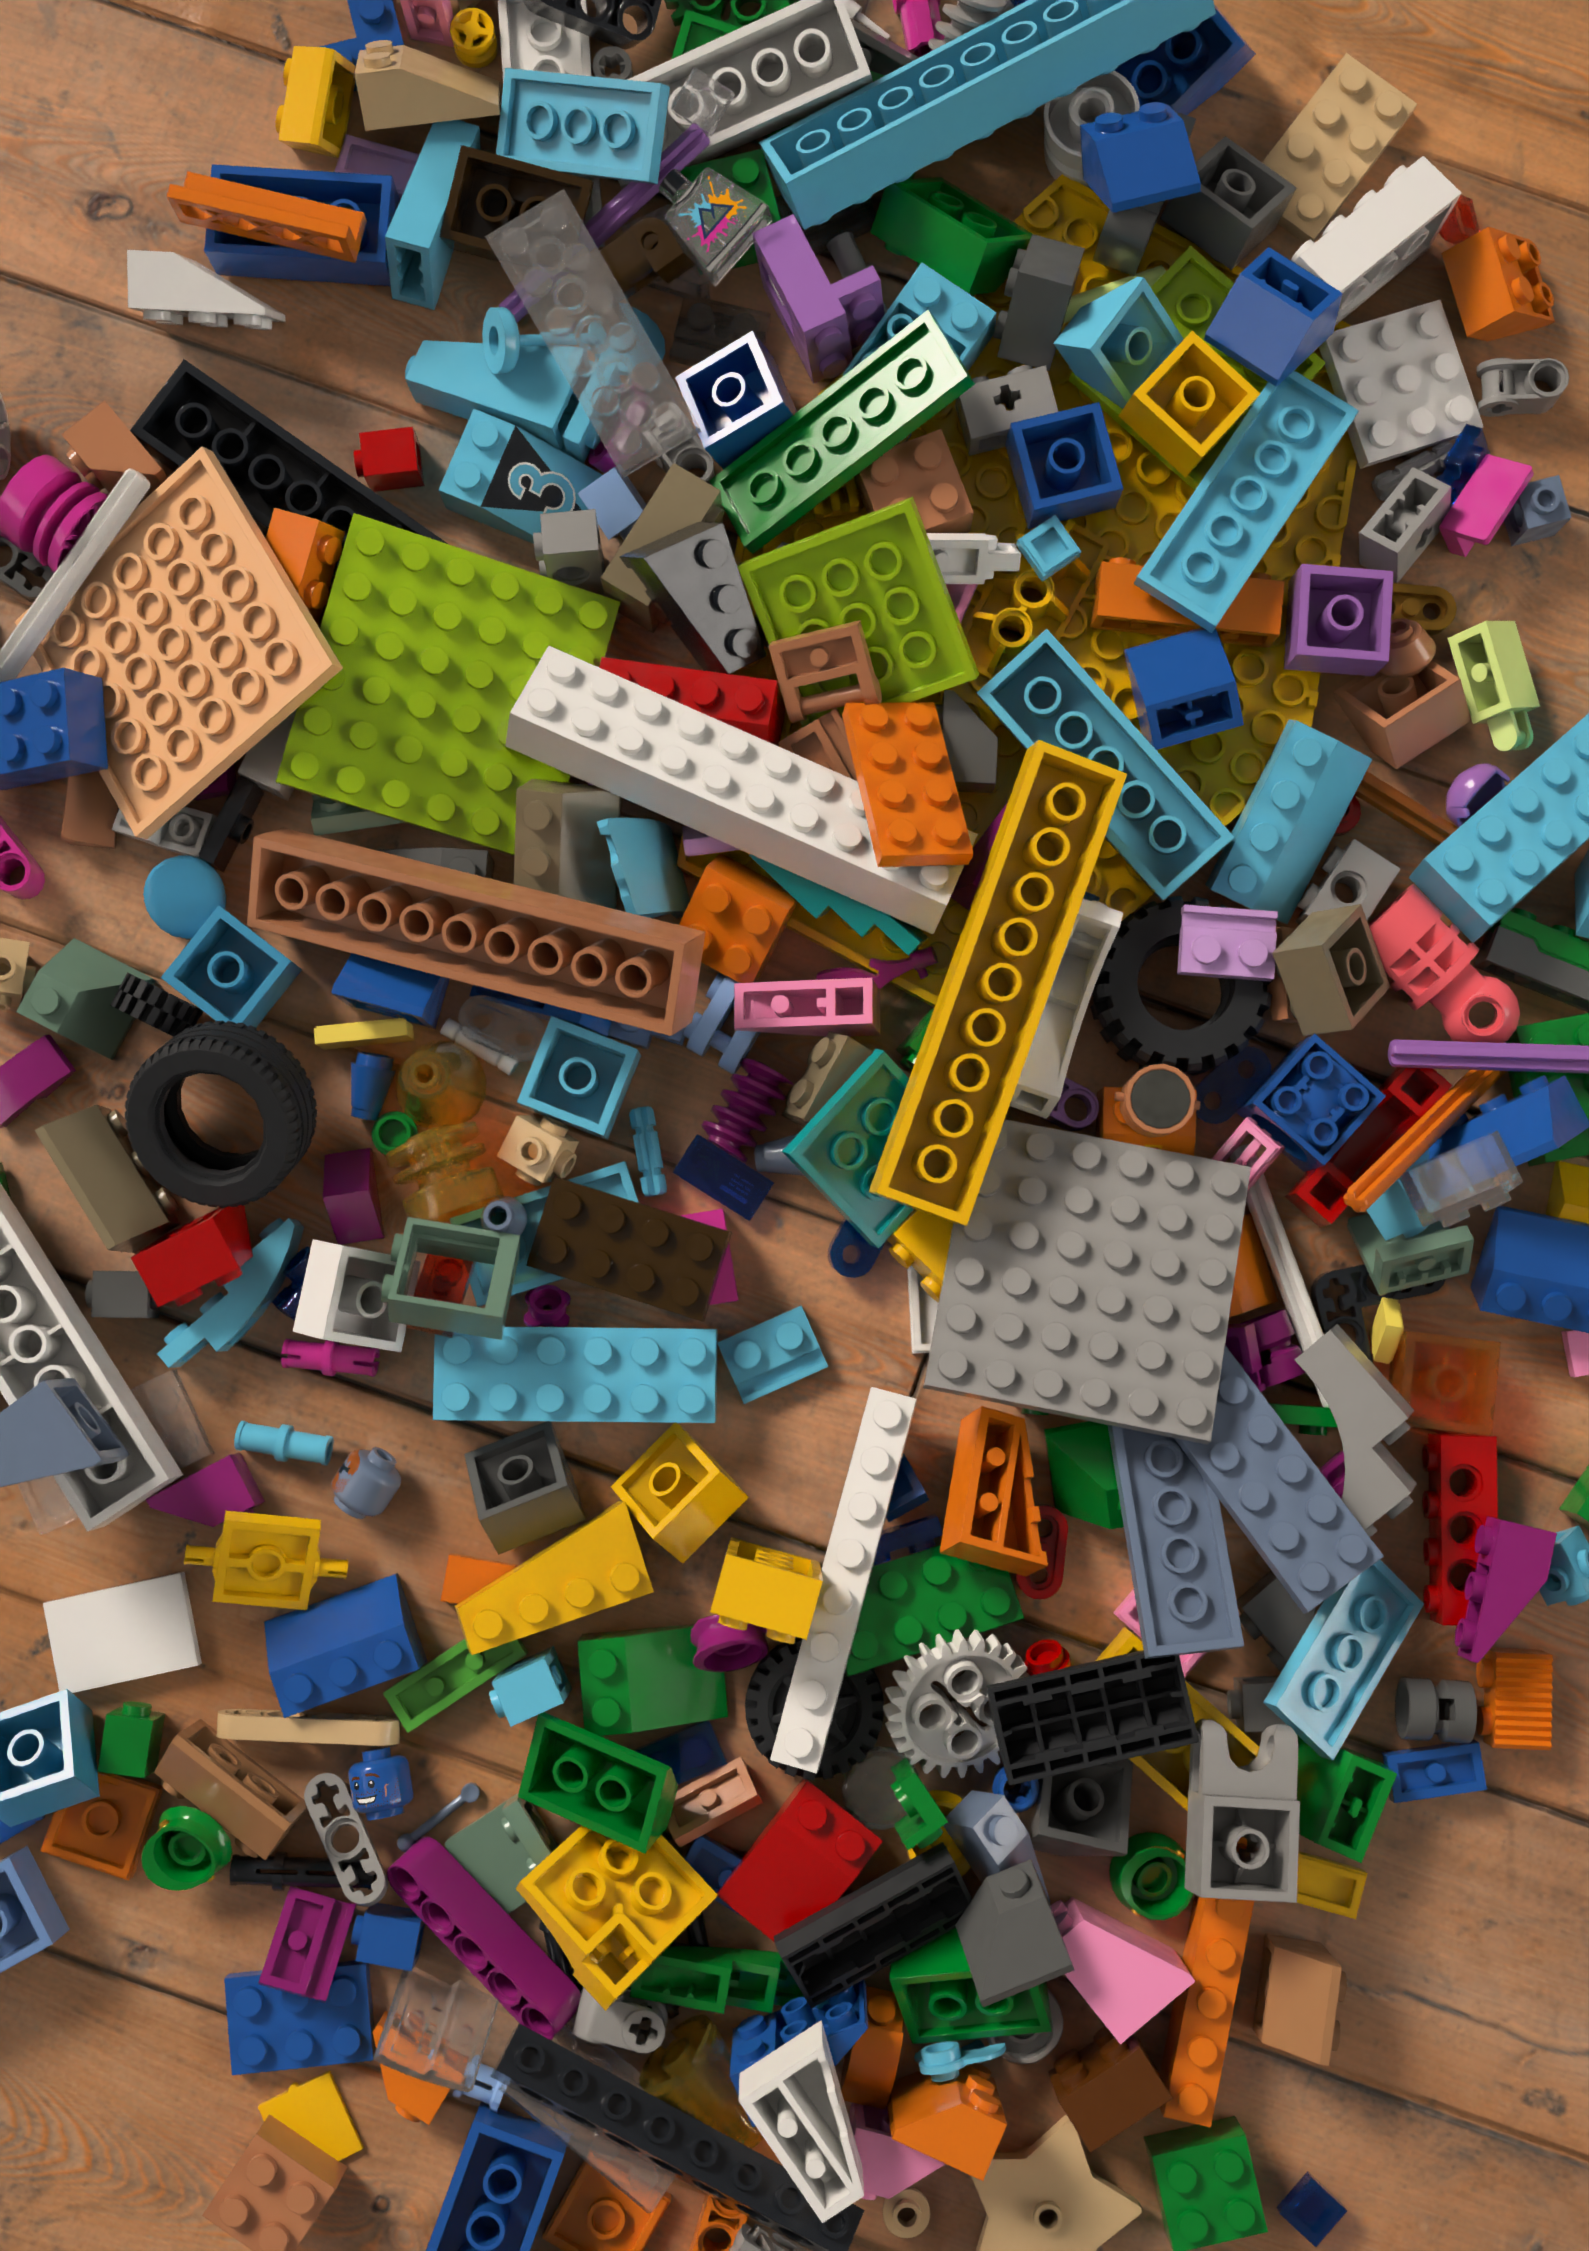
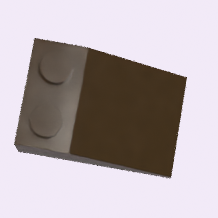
M461 145L439 237L450 249L493 261L571 274L570 270L574 266L594 182L589 179Z

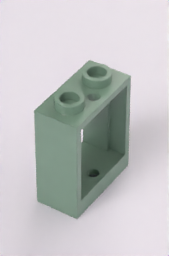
M407 1217L404 1233H396L392 1244L391 1261L396 1262L394 1275H385L381 1290V1302L388 1303L389 1322L502 1340L519 1260L520 1235ZM417 1252L494 1265L485 1308L407 1296Z

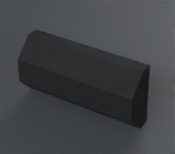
M1144 1650L986 1686L997 1742L1009 1785L1199 1742L1179 1655L1145 1659Z
M942 1842L776 1934L774 1942L781 1959L812 2009L956 1928V1923L971 1902L972 1897L953 1858Z

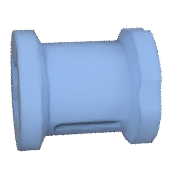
M468 2053L452 2096L460 2098L462 2095L469 2096L489 2104L490 2110L497 2113L507 2085L490 2077L494 2070L493 2067L475 2061V2055Z

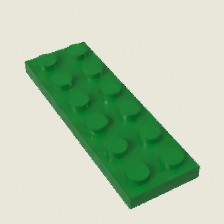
M929 310L925 311L709 480L712 486L721 490L722 506L743 546L754 554L974 386L975 383L936 318Z

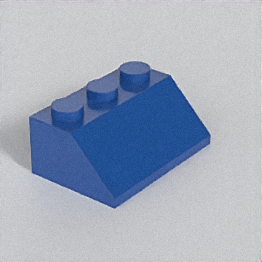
M1545 1075L1540 1076L1518 1087L1522 1095L1508 1101L1504 1093L1479 1105L1481 1114L1469 1119L1467 1114L1464 1113L1429 1148L1431 1194L1435 1201L1553 1151L1589 1128V1120L1566 1076L1564 1075L1551 1082H1548Z
M1497 1205L1470 1286L1480 1311L1589 1333V1224Z
M398 1573L308 1605L307 1610L297 1609L264 1621L269 1675L284 1718L420 1669L427 1662Z

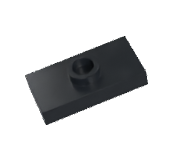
M242 776L237 778L199 852V857L203 861L222 872L225 871L238 844H244L253 830L254 820L252 817L264 795L262 789L255 782Z

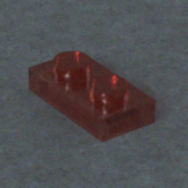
M427 1254L413 1297L463 1305L476 1262ZM406 1325V1328L452 1338L454 1332Z

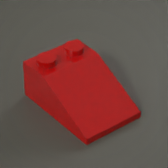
M802 1778L717 1892L718 1897L774 1942L776 1934L836 1902L852 1884L883 1840L810 1781Z

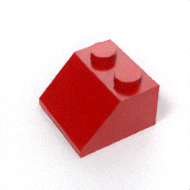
M239 1205L238 1207H219L162 1235L131 1257L157 1307L172 1300L175 1301L177 1307L182 1306L203 1294L201 1286L214 1280L216 1285L220 1287L243 1274L240 1267L253 1257L244 1205Z

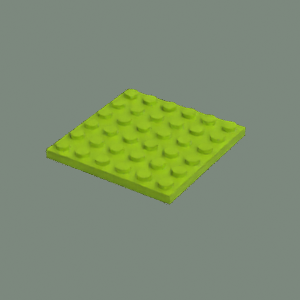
M353 513L320 627L322 634L343 669L296 709L276 783L515 856L517 788L531 779L568 783L570 774L505 746L510 712L548 646L599 667L601 657H605L621 602Z

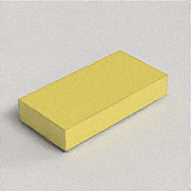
M405 1018L316 1026L314 1028L315 1045L327 1050L414 1041L413 1025Z

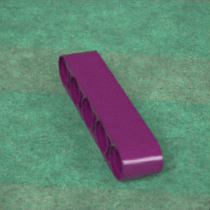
M422 1837L388 1868L387 1878L397 1895L521 2025L549 2040H553L577 2013L581 1997L579 1989L457 1860L435 1839Z

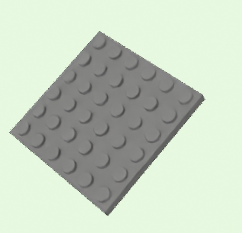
M1005 1119L968 1224L965 1226L953 1223L923 1388L1209 1444L1213 1431L1251 1167Z

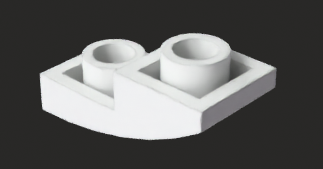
M184 807L148 839L135 837L119 809L112 830L160 848L201 859L199 852L217 817L207 812Z

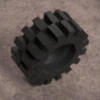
M128 972L110 1006L173 1037L186 1028L194 1027L203 1013V1010Z

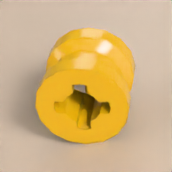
M478 8L463 9L453 17L450 23V35L458 60L470 68L488 66L498 53V42L491 17L485 11ZM481 37V41L473 45L474 40Z

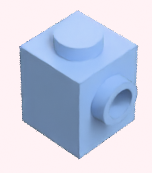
M621 466L612 468L577 493L588 510H596L598 525L608 540L618 535L625 540L646 507V503Z

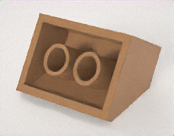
M199 1719L175 1736L154 1773L162 1779L161 1785L169 1794L178 1799L187 1798L199 1810L209 1814L223 1828L236 1837V1845L244 1853L254 1858L260 1856L266 1860L278 1848L307 1810L305 1800L230 1741L216 1737L217 1731L202 1719Z

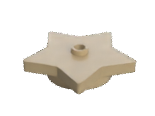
M1067 2114L1031 2146L1016 2152L995 2153L983 2181L971 2176L987 2213L976 2251H1096L1099 2246L1142 2213L1141 2205L1136 2198L1090 2171L1077 2130ZM1045 2209H1051L1054 2211L1050 2215L1039 2216L1040 2213Z

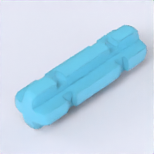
M638 1107L630 1110L629 1117L631 1129H635L636 1132L633 1135L638 1170L643 1173V1177L640 1178L642 1193L647 1197L658 1196L667 1192L665 1175L661 1174V1168L664 1167L658 1132L653 1129V1126H656L655 1114L652 1107Z

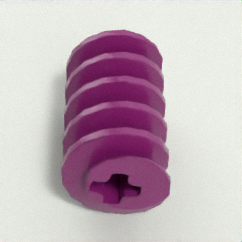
M742 1058L740 1065L748 1075L732 1074L730 1080L738 1091L723 1089L721 1096L728 1104V1107L713 1105L711 1111L719 1122L703 1121L701 1127L708 1134L710 1142L746 1163L748 1158L741 1151V1145L757 1146L758 1143L749 1132L751 1129L762 1132L767 1130L766 1125L759 1116L761 1114L775 1116L777 1112L769 1103L770 1098L784 1101L786 1095L778 1085L780 1083L794 1084L769 1066L757 1060Z

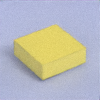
M1381 1298L1369 1335L1373 1361L1390 1364L1393 1361L1404 1331L1401 1307L1396 1299Z

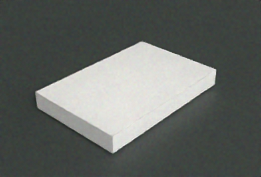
M184 1572L43 1603L59 1692L68 1689L71 1693L202 1664Z

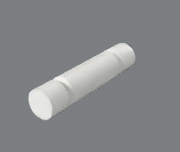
M448 1018L441 1028L440 1034L450 1040H455V1043L491 1065L497 1066L499 1070L509 1076L512 1075L518 1066V1059L508 1053L504 1054L502 1049L466 1027L462 1028L461 1024L451 1018Z

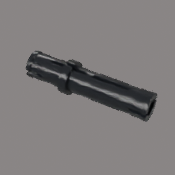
M276 1852L275 1856H269L266 1860L260 1856L254 1858L251 1856H240L239 1854H234L231 1860V1886H272L273 1891H284L285 1886L341 1888L336 1875L309 1873L310 1870L334 1871L329 1857H288L287 1852ZM362 1859L342 1864L344 1871L350 1865L355 1868L359 1882L353 1888H368V1890H372L371 1884L376 1881V1874L369 1876L363 1870L359 1861ZM260 1869L297 1870L298 1874L262 1873Z

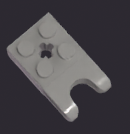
M1198 1720L1195 1726L1199 1742L1190 1744L1185 1889L1201 1898L1297 1903L1300 1801L1297 1800V1734L1289 1725L1275 1724L1266 1727L1261 1734L1257 1757L1248 1765L1237 1767L1230 1759L1227 1733L1223 1726L1214 1720ZM1241 1837L1246 1838V1849L1239 1848V1852H1236L1239 1839Z

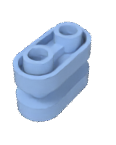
M718 973L706 994V997L711 999V1002L703 1015L698 1012L694 1013L692 1023L686 1026L683 1036L689 1039L686 1048L701 1057L706 1054L710 1046L722 1052L723 1055L718 1066L731 1074H736L741 1067L740 1062L742 1058L747 1057L761 1032L736 1031L733 1037L720 1031L734 1007V983L739 982Z

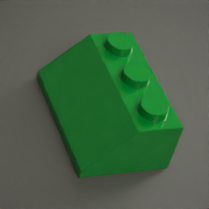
M942 177L907 179L885 187L870 233L885 242L884 247L888 251L911 258L917 262V268L921 262L973 297L976 294L995 292L1008 278L1011 267L1014 265L1018 249L1027 250L1032 237L1031 232Z
M543 1712L537 1717L518 1797L642 1853H646L668 1827L678 1785L670 1766Z
M956 1928L891 1964L889 1979L912 2044L1052 2032L1047 1982L988 2006H982Z

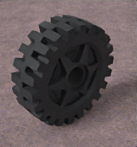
M796 1637L794 1644L783 1643L773 1648L755 1669L748 1685L745 1701L748 1730L761 1755H764L768 1762L776 1769L780 1768L784 1770L785 1774L793 1777L795 1775L801 1776L804 1780H814V1778L823 1777V1780L834 1778V1775L842 1772L844 1774L852 1770V1766L856 1763L860 1764L877 1742L884 1716L882 1688L874 1669L847 1678L844 1674L818 1773L770 1760L802 1643V1638Z

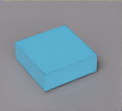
M1056 515L1019 538L1016 546L1042 582L1079 558L1081 550Z

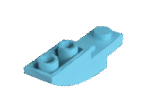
M279 1218L269 1224L259 1234L262 1241L252 1249L253 1257L240 1267L243 1274L223 1285L229 1293L226 1296L222 1292L214 1295L200 1307L199 1310L203 1314L190 1326L186 1322L182 1323L164 1338L167 1345L157 1355L168 1368L181 1367L208 1343L216 1352L228 1351L252 1328L273 1301L290 1271L304 1230V1226L299 1220L288 1218L284 1222Z

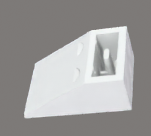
M127 250L128 308L143 312V320L156 321L157 324L183 325V317H188V322L200 323V326L226 328L228 327L227 319H234V325L259 330H272V321L285 322V315L197 261L174 252Z

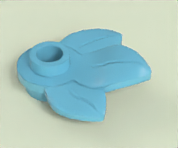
M975 2040L960 2048L958 2042L945 2041L925 2046L915 2053L914 2059L919 2063L920 2073L931 2075V2080L934 2082H943L957 2078L960 2075L959 2069L966 2065L998 2058L1006 2051V2044L998 2043L985 2047L981 2040Z

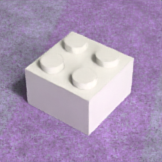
M313 1239L293 1332L322 1340L401 1352L407 1325L389 1322L388 1303L381 1302L384 1277L386 1274L394 1275L396 1262L391 1261V1255ZM415 1260L407 1296L414 1295L421 1261Z

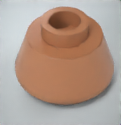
M1404 618L1392 620L1389 662L1379 672L1392 678H1406L1418 674L1429 665L1436 653L1434 640L1416 621Z

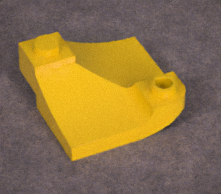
M582 1825L523 1878L515 1888L539 1916L563 1950L574 1969L572 1975L605 2011L718 1896L662 1835L646 1853H642L613 1839L607 1840L604 1835Z

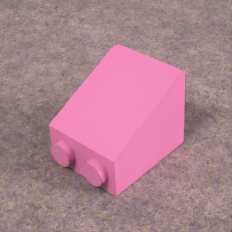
M1071 1897L1065 1903L1059 1900L1051 1905L1075 1969L1065 1975L1120 2044L1195 1982L1178 1953L1170 1946L1074 1897Z

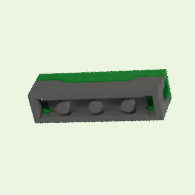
M1512 908L1488 930L1473 967L1589 1013V942L1579 939V936L1576 935V930L1563 925L1549 927L1537 922V917L1533 913L1520 908Z

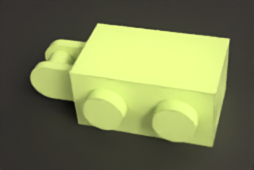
M1484 621L1449 637L1448 642L1458 676L1461 679L1472 723H1487L1493 744L1500 751L1527 749L1532 744L1534 737L1527 712L1540 707L1515 621Z

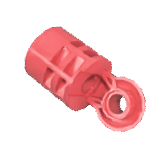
M1412 884L1368 924L1384 970L1392 979L1389 983L1391 988L1395 992L1402 989L1410 997L1407 1004L1414 1011L1429 1001L1441 1013L1443 1027L1453 1041L1505 1043L1517 1029L1520 1017L1517 997L1507 984L1497 978L1481 975L1469 963L1476 956L1479 948L1473 942L1466 945L1458 937L1460 929L1454 923L1447 926L1440 919L1443 913ZM1482 1001L1491 1003L1494 1009V1016L1491 1022L1480 1027L1472 1025L1469 1020V1012L1472 1006Z

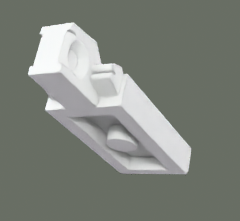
M927 533L945 584H984L986 579H993L994 571H1019L1021 552H1019L1014 543H997L998 538L996 536L986 535L985 533Z

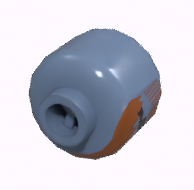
M373 1447L371 1451L365 1449L352 1451L333 1477L331 1488L335 1494L333 1499L335 1504L343 1512L357 1519L380 1515L401 1484V1476L394 1467L397 1463L396 1459L390 1453L378 1447Z

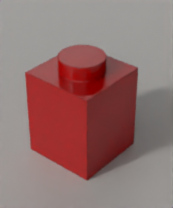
M413 426L359 433L361 449L354 450L355 469L358 478L364 477L372 491L378 492L425 486L420 443Z

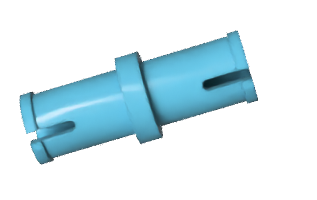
M247 1421L239 1423L234 1439V1447L240 1451L246 1450L274 1455V1459L281 1462H287L291 1458L321 1463L322 1465L329 1464L334 1446V1438L329 1435L322 1436L294 1431L292 1425L282 1424L280 1428L252 1424Z

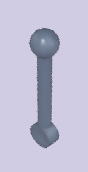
M473 1782L465 1784L457 1798L411 1834L401 1835L397 1841L398 1848L402 1852H406L418 1839L465 1802L472 1803L476 1801L480 1795L479 1786Z

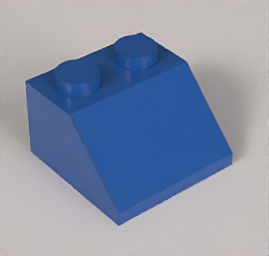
M1160 102L1147 103L1142 105L1139 111L1124 115L1105 113L1097 116L1094 122L1080 125L1083 180L1112 213L1201 192V182L1184 120L1168 104Z
M351 953L337 977L331 993L348 1006L391 1018H405L410 1023L436 1029L450 979Z

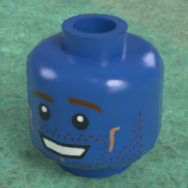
M390 1747L363 1751V1761L352 1765L348 1773L354 1810L358 1813H366L367 1820L403 1814V1806L410 1803L413 1799L412 1781L407 1758L402 1755L391 1756Z

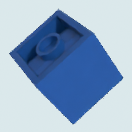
M1313 1034L1295 1044L1235 1112L1243 1119L1252 1117L1261 1129L1268 1131L1272 1139L1279 1141L1285 1147L1281 1153L1299 1169L1306 1172L1324 1166L1386 1096L1320 1037Z

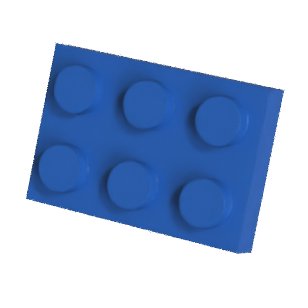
M355 1960L338 1962L326 2003L259 1985L258 1982L262 1970L230 1973L224 1978L232 2075L374 2061L377 2052L372 2033L375 2028L369 1963L357 1962Z

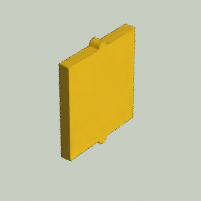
M330 2070L300 2085L293 2082L289 2086L288 2091L258 2105L264 2121L270 2114L337 2161L364 2148Z

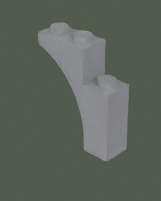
M1336 1324L1299 1355L1295 1361L1317 1386L1333 1414L1344 1452L1345 1479L1341 1500L1368 1536L1371 1537L1377 1532V1529L1373 1526L1374 1522L1384 1514L1394 1519L1413 1503L1409 1494L1417 1483L1380 1441L1383 1439L1388 1445H1391L1411 1427L1405 1420L1410 1417L1414 1409L1344 1330Z

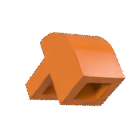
M866 1986L868 2029L844 2056L840 2087L844 2101L885 2109L893 2089L904 2034L901 2033L903 2016L894 1992Z

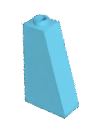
M462 120L435 122L431 126L385 235L392 299L435 310L453 253V249H450L439 236L461 145L481 150L480 128L477 125L466 123Z
M423 340L416 356H411L406 365L405 380L417 403L469 420L473 409L514 424L561 451L564 444L563 434L594 373V368L588 350L582 348L520 346L519 358L514 369L510 373L494 374L486 363L483 343Z

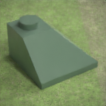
M73 938L37 972L16 1012L113 1060L136 1019L110 1006L127 972L152 985L155 984L156 980Z

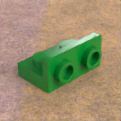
M905 1757L890 1768L897 1779L890 1787L907 1813L894 1826L907 1850L915 1845L922 1849L932 1844L943 1834L941 1827L948 1823V1821Z

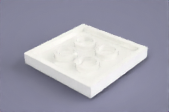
M1441 300L1336 330L1319 346L1321 356L1326 362L1325 367L1335 396L1359 410L1347 431L1360 469L1438 445L1444 441L1475 433L1484 427Z

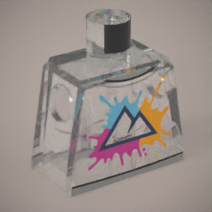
M705 168L693 182H690L677 169H673L665 176L659 186V191L673 203L665 215L667 225L680 238L696 265L715 287L754 243L752 233L770 225L773 221L769 206L765 202L711 168Z

